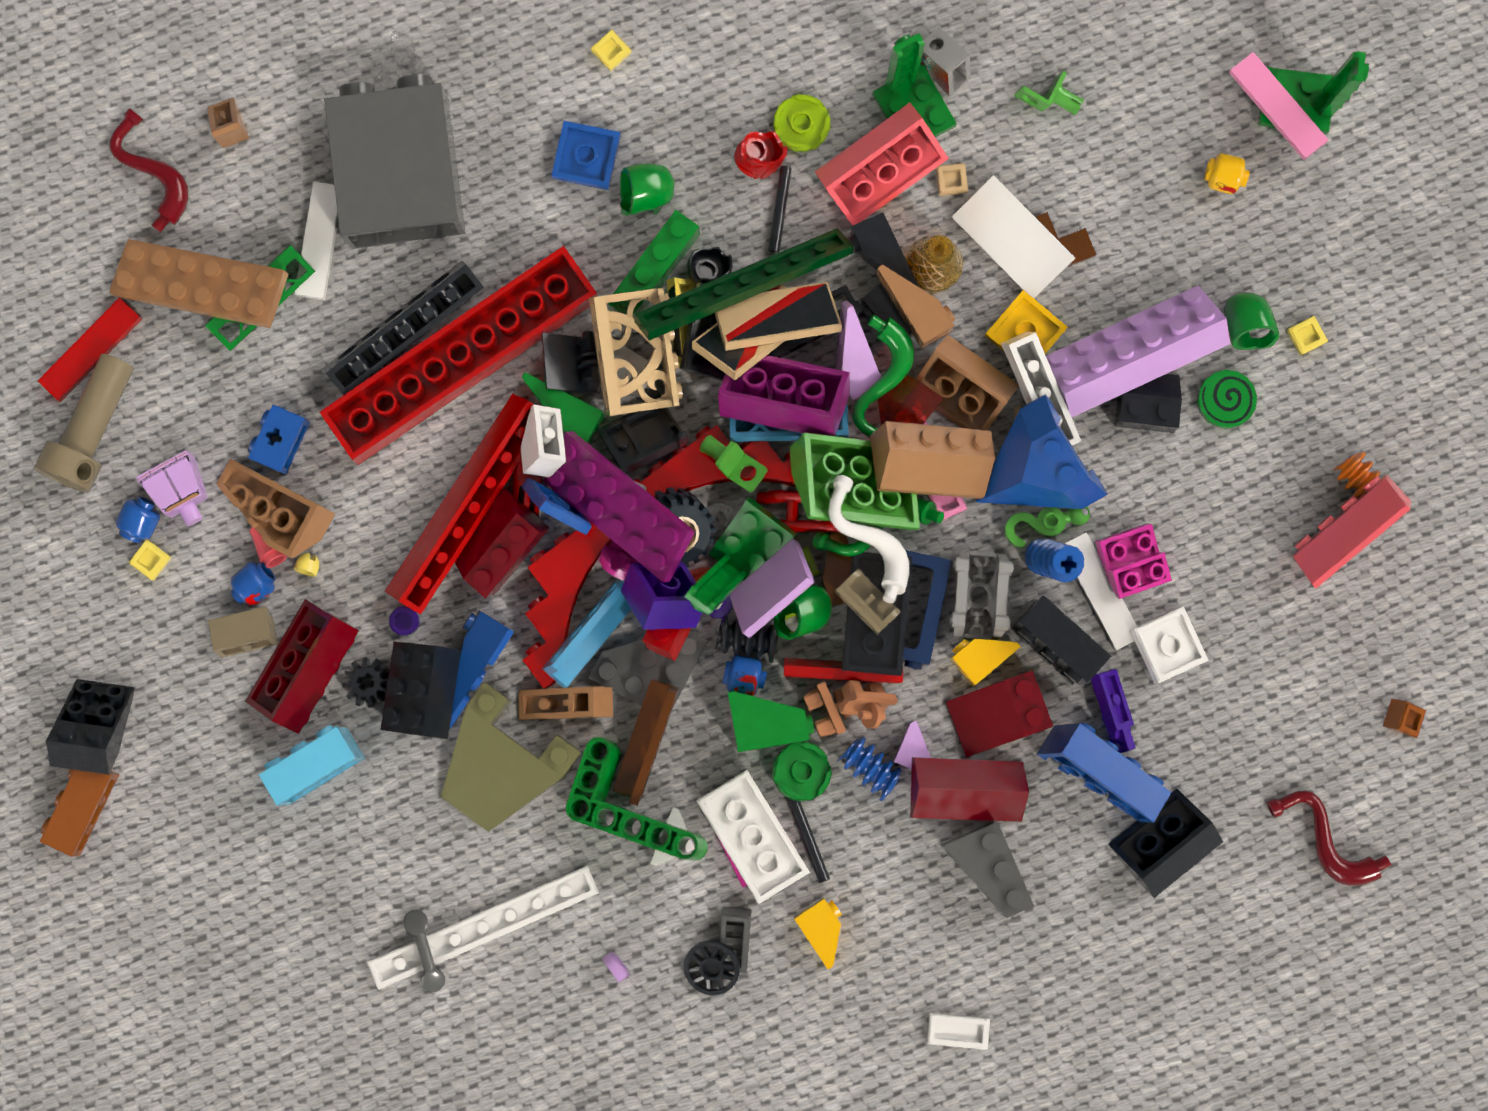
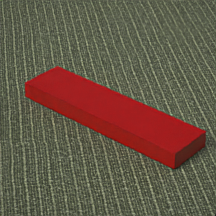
M119 297L39 378L38 382L57 401L62 402L95 368L100 355H108L142 318Z
M784 657L783 675L785 677L903 683V667L902 676L841 671L842 661Z

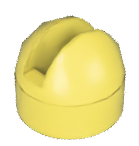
M303 553L296 560L294 570L300 574L316 577L320 562L315 555L310 559V553Z

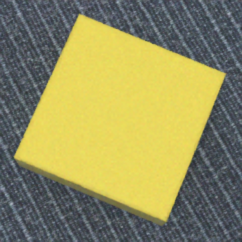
M610 30L590 48L591 52L610 72L632 53L631 49L613 30Z
M1315 316L1287 330L1300 356L1328 342Z
M145 540L128 563L154 581L172 557L151 541Z

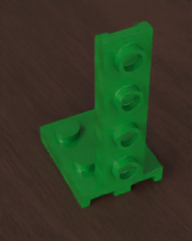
M920 33L912 37L910 34H907L895 41V46L892 47L886 84L874 90L872 94L886 119L908 103H911L936 138L956 127L957 123L924 64L920 66L925 46Z
M1360 51L1353 52L1334 75L1267 67L1323 134L1326 135L1330 132L1331 117L1338 109L1342 108L1346 100L1350 99L1352 93L1358 90L1360 84L1366 81L1369 72V64L1365 63L1366 52ZM1260 110L1258 126L1276 128Z
M748 498L709 552V555L718 562L690 588L685 598L690 601L692 607L697 611L710 615L743 581L790 542L797 533L753 499Z

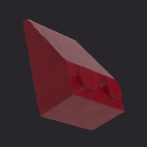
M1033 670L946 701L966 757L1054 727Z

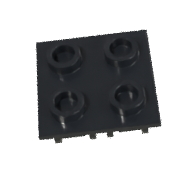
M584 331L582 332V337L542 333L546 389L600 394L601 381L598 373L594 332Z

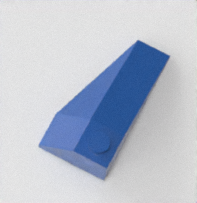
M480 610L476 615L471 613L462 627L466 632L463 635L460 647L461 654L450 728L467 705L471 690L475 691L483 681L486 673L484 669L487 664L493 666L514 631Z

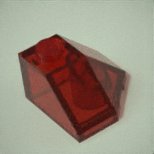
M906 375L896 387L877 399L880 425L886 421L925 425L940 406L943 398L920 380Z

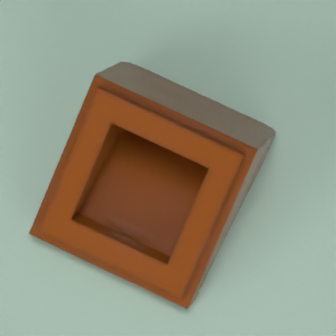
M1391 699L1383 727L1418 738L1426 710L1407 701Z

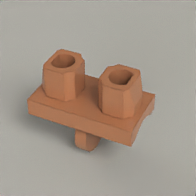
M850 680L841 688L845 700L837 707L840 714L858 715V718L862 720L866 728L875 729L881 724V721L886 719V714L884 713L889 705H895L898 700L895 694L885 693L882 683L874 682L868 684L862 690L860 681Z
M825 682L816 685L814 690L802 697L808 712L823 706L827 717L814 722L819 737L833 733L839 735L846 731L837 711V706L845 700L841 688L833 691L837 701L834 704ZM842 714L843 717H844V719L847 718V717L852 716V715Z

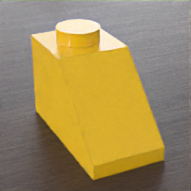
M964 639L952 649L955 655L950 660L969 683L975 686L1021 646L1017 642L973 639L968 643Z
M823 897L796 915L794 920L829 970L834 965L841 928L838 917L842 914L833 900L827 903Z

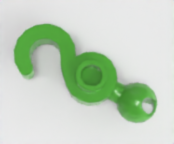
M1088 506L1083 508L1088 511V515H1084L1082 509L1068 508V511L1062 512L1058 508L1047 507L1041 510L1036 518L1026 512L1016 513L1006 522L1004 534L1012 546L1023 548L1026 542L1014 532L1017 523H1026L1043 536L1055 537L1064 530L1067 523L1071 522L1077 526L1087 523L1090 518V510Z

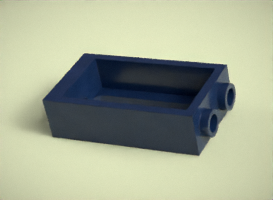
M905 550L907 556H912V567L933 571L919 644L915 649L904 647V666L922 670V665H930L952 560Z

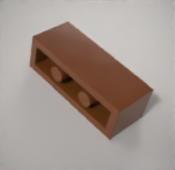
M70 769L67 775L69 782L65 790H61L54 801L55 811L52 817H48L41 828L43 835L39 842L68 856H80L120 774L110 771V774L107 775Z

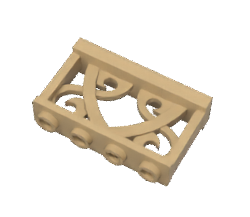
M663 288L589 298L605 415L613 416L679 406V399H682L683 392L680 381L676 382L675 370H678L679 363L677 354L672 352L671 341L675 338L674 330L649 341L635 324L633 318L634 307L641 300H647L652 305H656L670 299L668 293L664 294ZM630 300L626 315L607 311L606 303ZM621 324L624 325L623 337L620 340L613 339L611 335L612 330L618 329L621 333ZM631 329L643 336L654 348L649 361L639 374H637L635 368L629 362L614 358L613 351L622 348L627 343L631 335ZM661 360L663 365V371L656 370ZM621 367H625L631 374L632 380L629 381L627 374L624 379H619L617 371ZM657 379H661L665 384L664 394L658 399L649 397L642 385L646 382L649 388L657 390L654 382ZM635 390H637L639 396L644 401L643 403L622 406L620 404V398L631 394Z

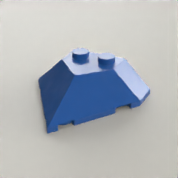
M1044 394L1019 409L993 464L985 497L977 499L976 502L1083 509L1107 496L1108 493L1094 470L1087 471L1059 426L1061 420L1059 414L1047 395Z

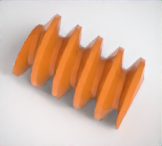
M1364 451L1355 453L1332 470H1341L1337 480L1348 479L1349 481L1344 489L1355 488L1356 491L1353 495L1356 498L1365 493L1366 490L1363 487L1375 476L1379 477L1381 473L1379 470L1369 472L1373 465L1372 461L1361 462L1366 455Z

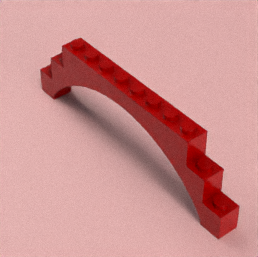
M717 425L713 428L706 426L695 435L697 440L689 446L684 445L671 453L673 458L665 464L662 461L655 464L648 470L650 475L641 482L639 479L634 481L646 486V491L653 497H655L654 492L661 490L662 493H666V488L671 487L676 492L678 488L684 489L687 492L707 485L733 482L715 465L716 460L700 451L703 440L709 435L725 446H728L730 441ZM744 441L739 446L746 455L768 469L761 482H772L796 487L791 473L790 451L784 456L786 461L782 462L767 441ZM752 466L744 467L740 473L741 479L743 481H751L756 475V469ZM591 523L592 527L587 535L578 530L571 535L568 532L562 534L554 541L555 547L547 553L545 550H542L530 559L532 564L527 567L549 595L545 599L539 596L528 605L530 610L525 613L546 642L543 645L537 642L526 650L527 657L523 659V662L544 689H548L556 681L542 668L567 639L570 620L578 595L588 574L599 559L602 548L605 545L608 547L613 541L593 523Z

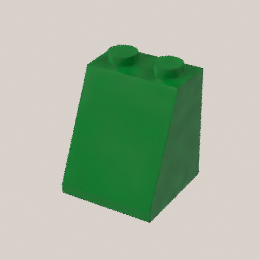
M734 691L728 692L738 753L809 741V734L814 733L812 716H806L804 709Z

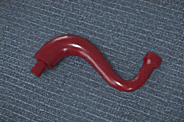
M129 108L124 114L123 121L114 130L110 138V151L120 163L154 176L163 184L165 189L164 198L156 209L160 215L151 225L161 233L169 222L176 225L186 210L189 200L188 185L183 175L171 165L159 160L131 154L122 148L121 144L124 137L133 126H138L143 120Z
M1306 790L1296 791L1279 800L1272 799L1266 802L1274 818L1283 815L1284 810L1298 803L1309 804L1314 817L1316 851L1319 861L1328 876L1336 882L1348 886L1365 885L1381 879L1380 871L1391 866V862L1386 855L1376 860H1373L1370 856L1358 861L1343 859L1334 847L1326 808L1321 799L1313 792Z

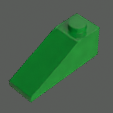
M524 372L522 375L524 382L541 405L560 409L563 434L575 432L590 445L605 416L603 411L563 391L548 390L545 387L544 381Z

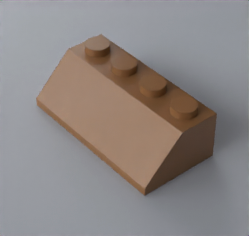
M886 421L870 435L877 491L977 499L985 497L995 460L991 431Z

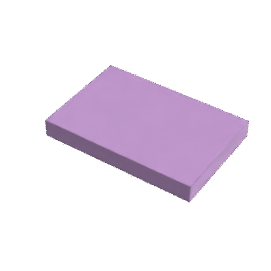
M792 539L730 594L741 631L749 638L814 583L801 545L796 540Z

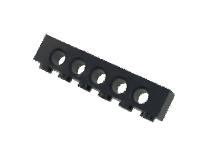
M461 260L323 368L326 375L339 391L345 395L484 288L483 285Z

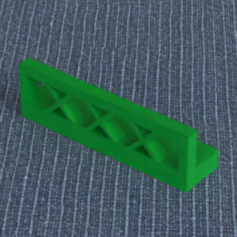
M288 245L267 267L286 271V266L295 258L307 271L298 279H287L286 282L294 283L287 290L285 284L279 305L315 272L291 245ZM212 317L205 323V327L229 351L233 350L257 327L250 324L243 330V323L239 322V335L232 342H229L218 330L226 322L236 321Z

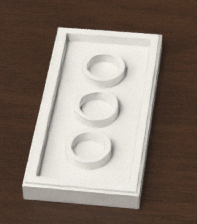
M994 175L952 216L982 249L1034 299L1076 259Z
M748 770L696 801L758 904L810 873Z

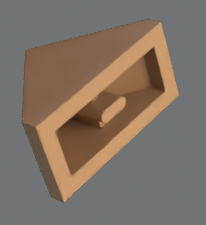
M234 97L207 107L211 134L222 148L250 138Z

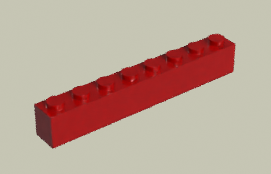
M512 393L384 592L418 614H422L521 461V443L530 409L534 405L533 403Z

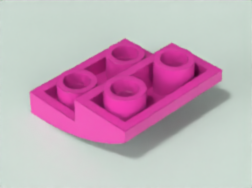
M1146 523L1095 541L1104 571L1118 599L1172 581L1165 553L1159 552L1152 524Z

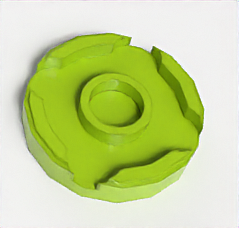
M797 94L779 104L774 114L773 129L779 136L783 146H787L788 149L794 152H808L817 149L825 142L830 132L831 118L824 104L819 99L811 95Z

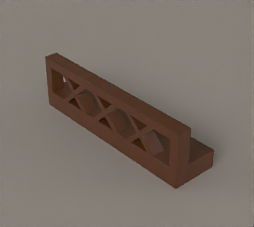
M653 678L650 680L612 790L613 792L630 797L629 803L637 806L642 799L680 690L678 687Z

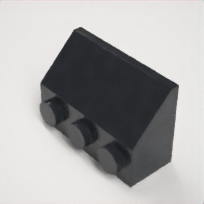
M1175 789L1170 794L1154 822L1136 821L1108 845L1135 879L1155 898L1222 844L1223 840L1213 822L1184 794Z

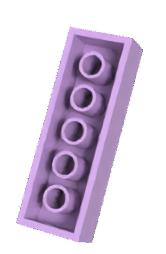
M1198 285L1047 355L1046 358L1071 417H1074L1229 345L1230 338L1227 318Z

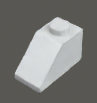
M539 405L531 407L521 443L524 474L551 477L566 462L560 409Z

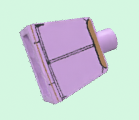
M185 450L136 477L166 516L172 518L181 514L186 526L194 525L203 519L196 505L208 497L192 453Z

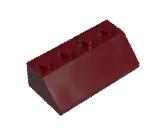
M305 599L245 702L272 722L299 734L303 726L309 721L310 714L318 700L323 697L325 688L332 676L338 671L342 659L353 645L359 630Z

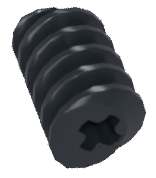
M724 615L720 623L715 650L721 644L722 652L726 654L732 646L734 656L739 655L741 650L744 649L745 656L748 658L756 651L757 659L760 661L767 653L769 663H773L778 636L775 633L774 625H770L767 632H764L762 627L749 638L742 633L737 618H735L732 625H729L728 616Z

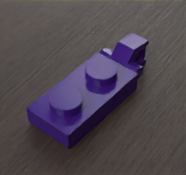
M1112 669L1096 674L1091 679L1093 692L1096 695L1102 713V720L1109 733L1110 742L1119 748V753L1135 749L1136 746L1131 734V726L1134 725L1117 670Z

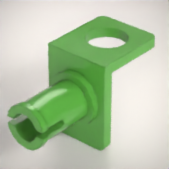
M1064 70L1055 77L1045 98L1025 86H1022L1014 94L1016 98L1042 112L1052 103H1055L1072 113V115H1076L1081 108L1079 105H1082L1084 102L1083 98L1063 88L1062 82L1067 75V72Z
M709 435L700 446L701 452L716 460L715 465L725 477L750 493L755 490L768 472L765 466L746 455L734 441L725 446ZM746 466H752L756 469V475L751 481H743L740 477L742 469Z

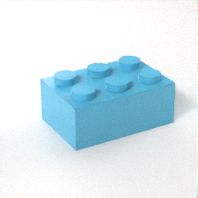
M329 725L316 733V740L308 743L303 741L290 749V756L282 759L277 757L264 765L266 770L260 773L259 777L277 806L292 804L365 759L364 754L348 728L332 727V725Z

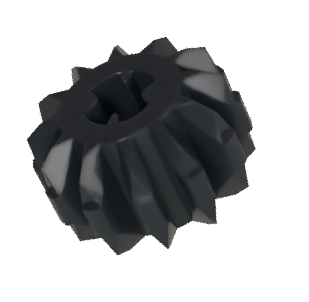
M367 657L362 659V667L356 661L352 662L351 665L355 672H344L346 677L351 678V682L342 683L343 688H352L346 697L352 699L357 696L355 701L357 706H362L366 699L367 707L373 708L375 704L374 698L377 702L383 704L385 699L381 693H386L385 683L388 682V677H384V675L389 672L390 668L384 666L379 669L381 660L375 659L371 664ZM372 675L371 681H374V686L367 687L364 690L363 687L366 685L362 684V679L369 678Z

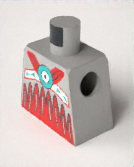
M920 27L912 34L914 36L920 33L925 43L920 65L924 64L929 75L950 97L971 79L970 54L941 28H937L929 34L923 27Z

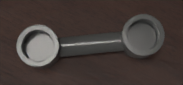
M411 910L405 915L403 924L406 931L413 935L424 969L421 975V984L425 990L437 992L444 986L445 976L439 968L435 967L425 931L428 926V919L424 912Z

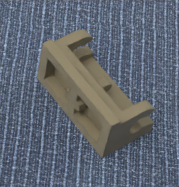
M860 569L856 570L835 591L876 635L901 612L893 603H887L883 600L884 594Z
M266 606L208 620L213 651L221 658L279 644L273 616L269 614Z

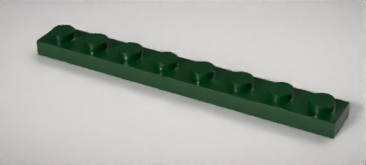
M836 228L634 313V322L650 341L853 254V245Z

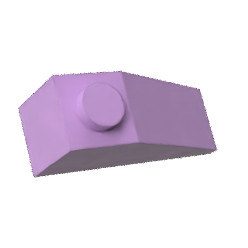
M846 300L841 303L840 320L842 332H839L836 369L850 372L849 397L853 400L860 397L881 375L854 307Z

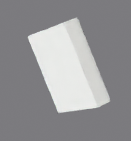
M1184 607L1130 630L1154 684L1163 682L1209 661Z

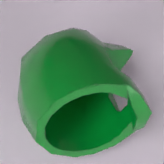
M639 163L624 167L620 173L621 214L626 216L635 215L648 210H652L654 215L659 213L661 208L674 197L675 181L670 170L665 166L650 163Z
M1240 292L1225 301L1224 316L1227 318L1229 338L1234 348L1239 350H1262L1272 347L1279 339V330L1273 311L1266 299L1255 293ZM1256 329H1270L1269 333L1261 338H1252L1249 334V331Z
M811 585L773 617L777 636L790 640L818 631L828 623L832 611L831 598L823 587ZM794 613L798 616V626L795 631H791L786 626V615Z

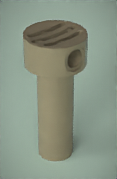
M107 354L100 355L59 444L46 441L33 468L35 471L72 489L85 493L91 491L102 467L100 463L92 458L133 373L134 368L131 365Z

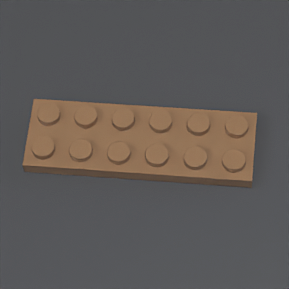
M128 239L109 292L115 297L271 328L289 274L282 269Z

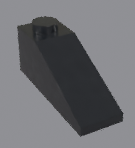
M883 212L851 226V236L848 237V240L853 245L854 253L859 252L862 259L877 270L878 267L884 265L919 287Z

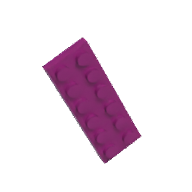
M566 432L563 437L566 462L551 477H544L543 482L660 581L669 582L695 531L575 432Z

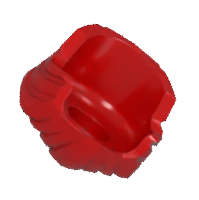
M774 131L767 133L750 132L738 144L734 153V160L737 167L745 175L754 179H765L775 173L787 156V146H783L779 136Z

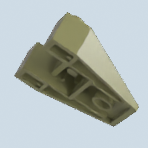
M484 682L466 706L441 797L489 832L565 778L583 752L560 735H556L541 757L538 758L494 725L512 700L489 683Z

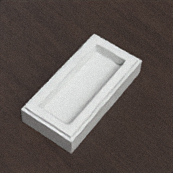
M929 1013L927 1044L988 1050L990 1019Z

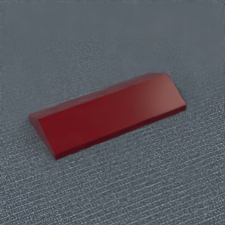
M912 757L910 818L1022 822L1029 795L1024 762Z

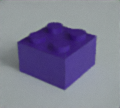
M684 562L679 563L669 582L660 581L640 563L630 564L621 593L643 629L697 628L702 612L693 608L690 601L685 598V595L696 581Z

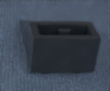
M76 679L46 739L49 765L109 775L119 754L135 687Z

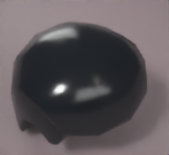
M718 246L697 249L693 251L687 261L688 276L695 284H706L732 272V256L725 255Z

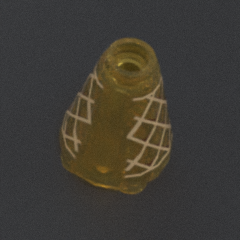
M943 235L923 236L913 243L906 258L919 288L935 294L946 291L955 285L962 275L964 265L962 252L954 241Z

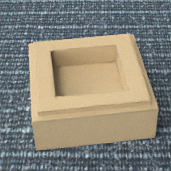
M965 163L942 165L936 168L939 196L968 193Z

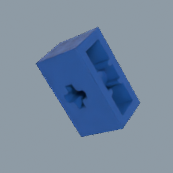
M272 404L271 409L266 410L261 418L260 425L262 428L258 437H253L249 444L248 452L250 454L248 458L258 464L287 475L310 422L299 415ZM273 435L282 437L280 443L273 442L271 439Z

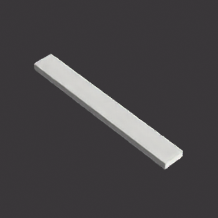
M588 865L427 935L435 965L598 894V888ZM415 941L367 962L378 990L424 970Z

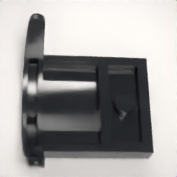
M648 386L645 388L649 397L653 399L661 397L658 389L653 390ZM668 407L632 412L597 429L600 438L617 466L626 475L688 443L686 431H682Z

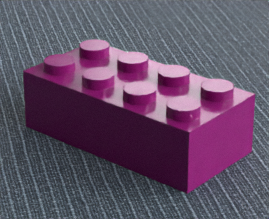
M766 355L736 380L725 374L718 392L719 413L723 417L799 433L836 436L850 395V372Z

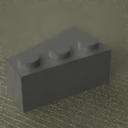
M991 822L940 844L1004 917L1008 918L1034 907L998 822Z

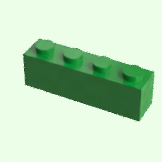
M675 210L613 294L661 288L700 236V227ZM630 300L606 304L609 311L626 315ZM647 300L638 302L633 310V318L634 313L645 309L650 302Z

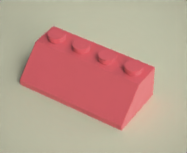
M908 103L816 170L815 174L846 218L854 226L879 210L949 158L923 118L912 104Z
M1387 474L1381 479L1378 476L1371 479L1363 487L1366 490L1365 493L1358 499L1354 495L1340 506L1343 511L1335 518L1331 515L1328 516L1317 526L1320 530L1312 538L1307 534L1295 545L1297 550L1294 552L1293 558L1315 588L1319 587L1411 509V500Z

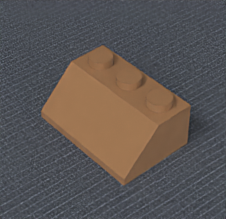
M947 335L935 349L908 391L960 428L988 430L1019 385L957 340Z

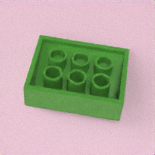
M803 433L790 446L791 473L808 519L830 521L829 504L835 489L833 483L836 476L844 475L853 481L851 490L845 494L841 505L842 516L847 521L855 524L908 530L920 529L917 494L877 491L871 441Z

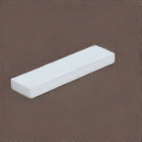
M313 181L301 256L315 272L295 290V295L298 297L325 300L339 220L334 184ZM299 264L297 279L307 271L301 264Z
M1087 532L1065 543L1077 547L1083 553L1084 568L1076 579L1114 650L1116 651L1134 642L1135 640L1130 630L1136 628L1137 625L1123 599L1116 597L1104 571L1099 554Z

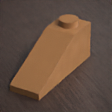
M886 266L878 267L877 277L921 349L952 332L955 317L947 305L943 307L938 299Z
M612 687L518 690L519 720L613 717Z

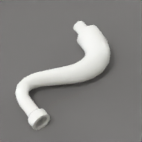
M838 475L833 483L835 489L829 504L830 521L841 533L868 543L879 551L885 566V573L881 583L882 587L886 590L883 600L887 603H894L897 594H903L907 586L909 577L907 553L902 544L884 530L851 523L842 516L841 505L845 494L851 490L853 481L847 476Z

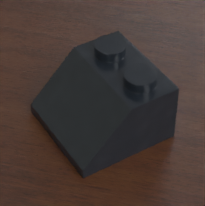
M1165 374L1118 396L1115 427L1174 433L1179 429L1182 405L1179 375Z

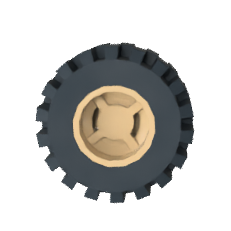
M671 487L666 488V493H662L661 490L654 492L655 499L695 531L680 562H684L686 567H689V562L691 561L696 564L700 561L698 557L701 554L706 556L709 552L706 548L707 545H712L714 542V538L711 536V534L715 533L712 515L691 492L687 493L684 489L678 488L676 492Z

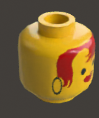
M1219 153L1215 158L1211 157L1209 159L1204 180L1208 181V187L1211 190L1232 195L1238 191L1239 187L1245 188L1250 171L1245 170L1246 164L1243 158Z

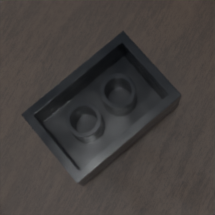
M1044 595L1038 598L1013 625L1018 630L1015 635L1027 645L1033 643L1040 650L1037 654L1047 664L1051 665L1054 663L1060 667L1062 671L1059 674L1071 685H1074V683L1078 685L1088 683L1112 657Z
M394 641L380 730L448 739L461 650Z

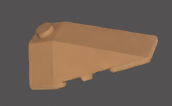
M232 459L229 460L216 484L232 504L247 518V522L262 536V540L268 546L292 559L322 540L335 516V513Z

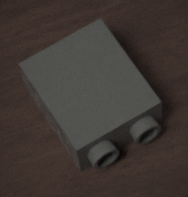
M412 74L403 76L397 80V89L375 91L374 85L368 82L348 83L339 88L340 96L324 98L340 236L350 249L466 234L449 99L442 84H432V78L428 75Z

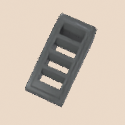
M722 907L719 940L724 944L743 945L742 949L732 948L736 956L742 957L741 962H739L740 973H747L752 909ZM727 921L744 922V924L727 923ZM726 931L743 932V936L726 935ZM718 948V956L721 958L725 951ZM724 968V971L735 972V969Z

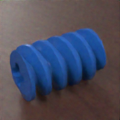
M1039 538L1032 541L1027 547L1025 563L1028 569L1035 574L1060 582H1071L1082 573L1084 556L1077 547L1050 539Z
M862 736L847 748L837 762L845 758L846 762L843 768L847 770L854 766L855 770L852 776L856 778L863 774L864 778L861 784L865 786L872 782L873 786L870 792L874 794L882 790L879 800L883 801L899 783L902 769L897 768L890 771L893 761L888 760L881 763L884 753L879 752L873 756L872 753L875 746L870 744L864 748L863 745L866 738Z

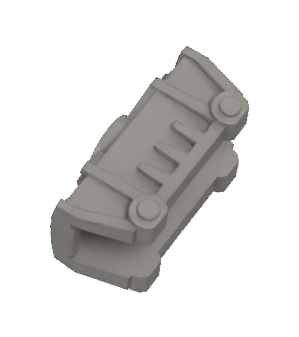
M960 551L959 557H956L953 568L958 572L955 612L952 611V615L950 614V623L954 627V637L998 641L1005 631H1008V628H1010L1009 616H1006L1009 576L1014 572V564L1012 561H1009L1006 554ZM969 556L973 557L974 565L977 567V575H973L972 581L968 577ZM990 558H996L995 576L987 584L988 576L984 575V568L988 565ZM974 588H982L986 591L987 600L985 603L976 604L972 601L971 591ZM971 608L970 616L974 617V624L970 626L967 634H963L966 612ZM985 610L992 618L991 636H985L984 628L980 624L981 617H985Z

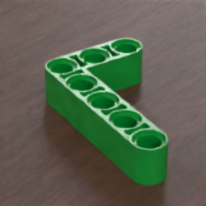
M601 737L592 738L585 747L566 803L568 817L573 821L680 859L698 861L705 857L708 845L703 836L605 802L621 751L618 744L614 741ZM605 745L607 753L604 758L600 759L599 751ZM593 774H596L597 783L591 788L590 778ZM586 802L587 812L582 816L580 814V807ZM610 811H612L614 814V820L608 826L606 823V816ZM638 820L641 825L640 831L634 835L632 826ZM665 829L668 836L666 842L661 845L659 834ZM693 839L695 847L693 852L688 854L686 852V843Z

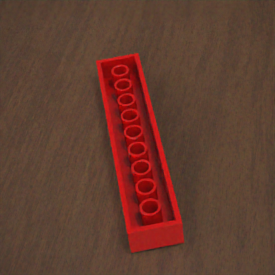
M563 245L319 413L351 460L359 465L542 340V333H553L590 307L589 298L598 297V294Z

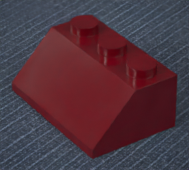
M504 489L482 519L455 561V564L462 578L486 599L501 589L550 527L507 489Z

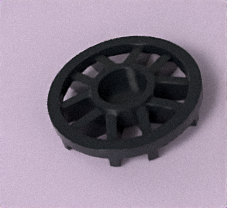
M720 940L700 941L687 953L684 961V973L689 984L697 991L706 995H720L729 991L737 982L740 964L731 946H727ZM706 946H714L713 952L711 953ZM718 948L725 951L721 958L716 955ZM700 949L705 957H700L695 951ZM728 955L731 957L733 962L725 961ZM692 958L697 964L689 966L690 959ZM724 968L735 969V973L726 972ZM699 970L700 975L693 978L690 972ZM722 978L731 981L727 986H724ZM706 979L707 988L702 987L697 982ZM717 980L719 989H712V981Z

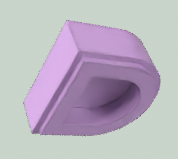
M610 951L602 958L618 982H622L630 976V972L614 952Z

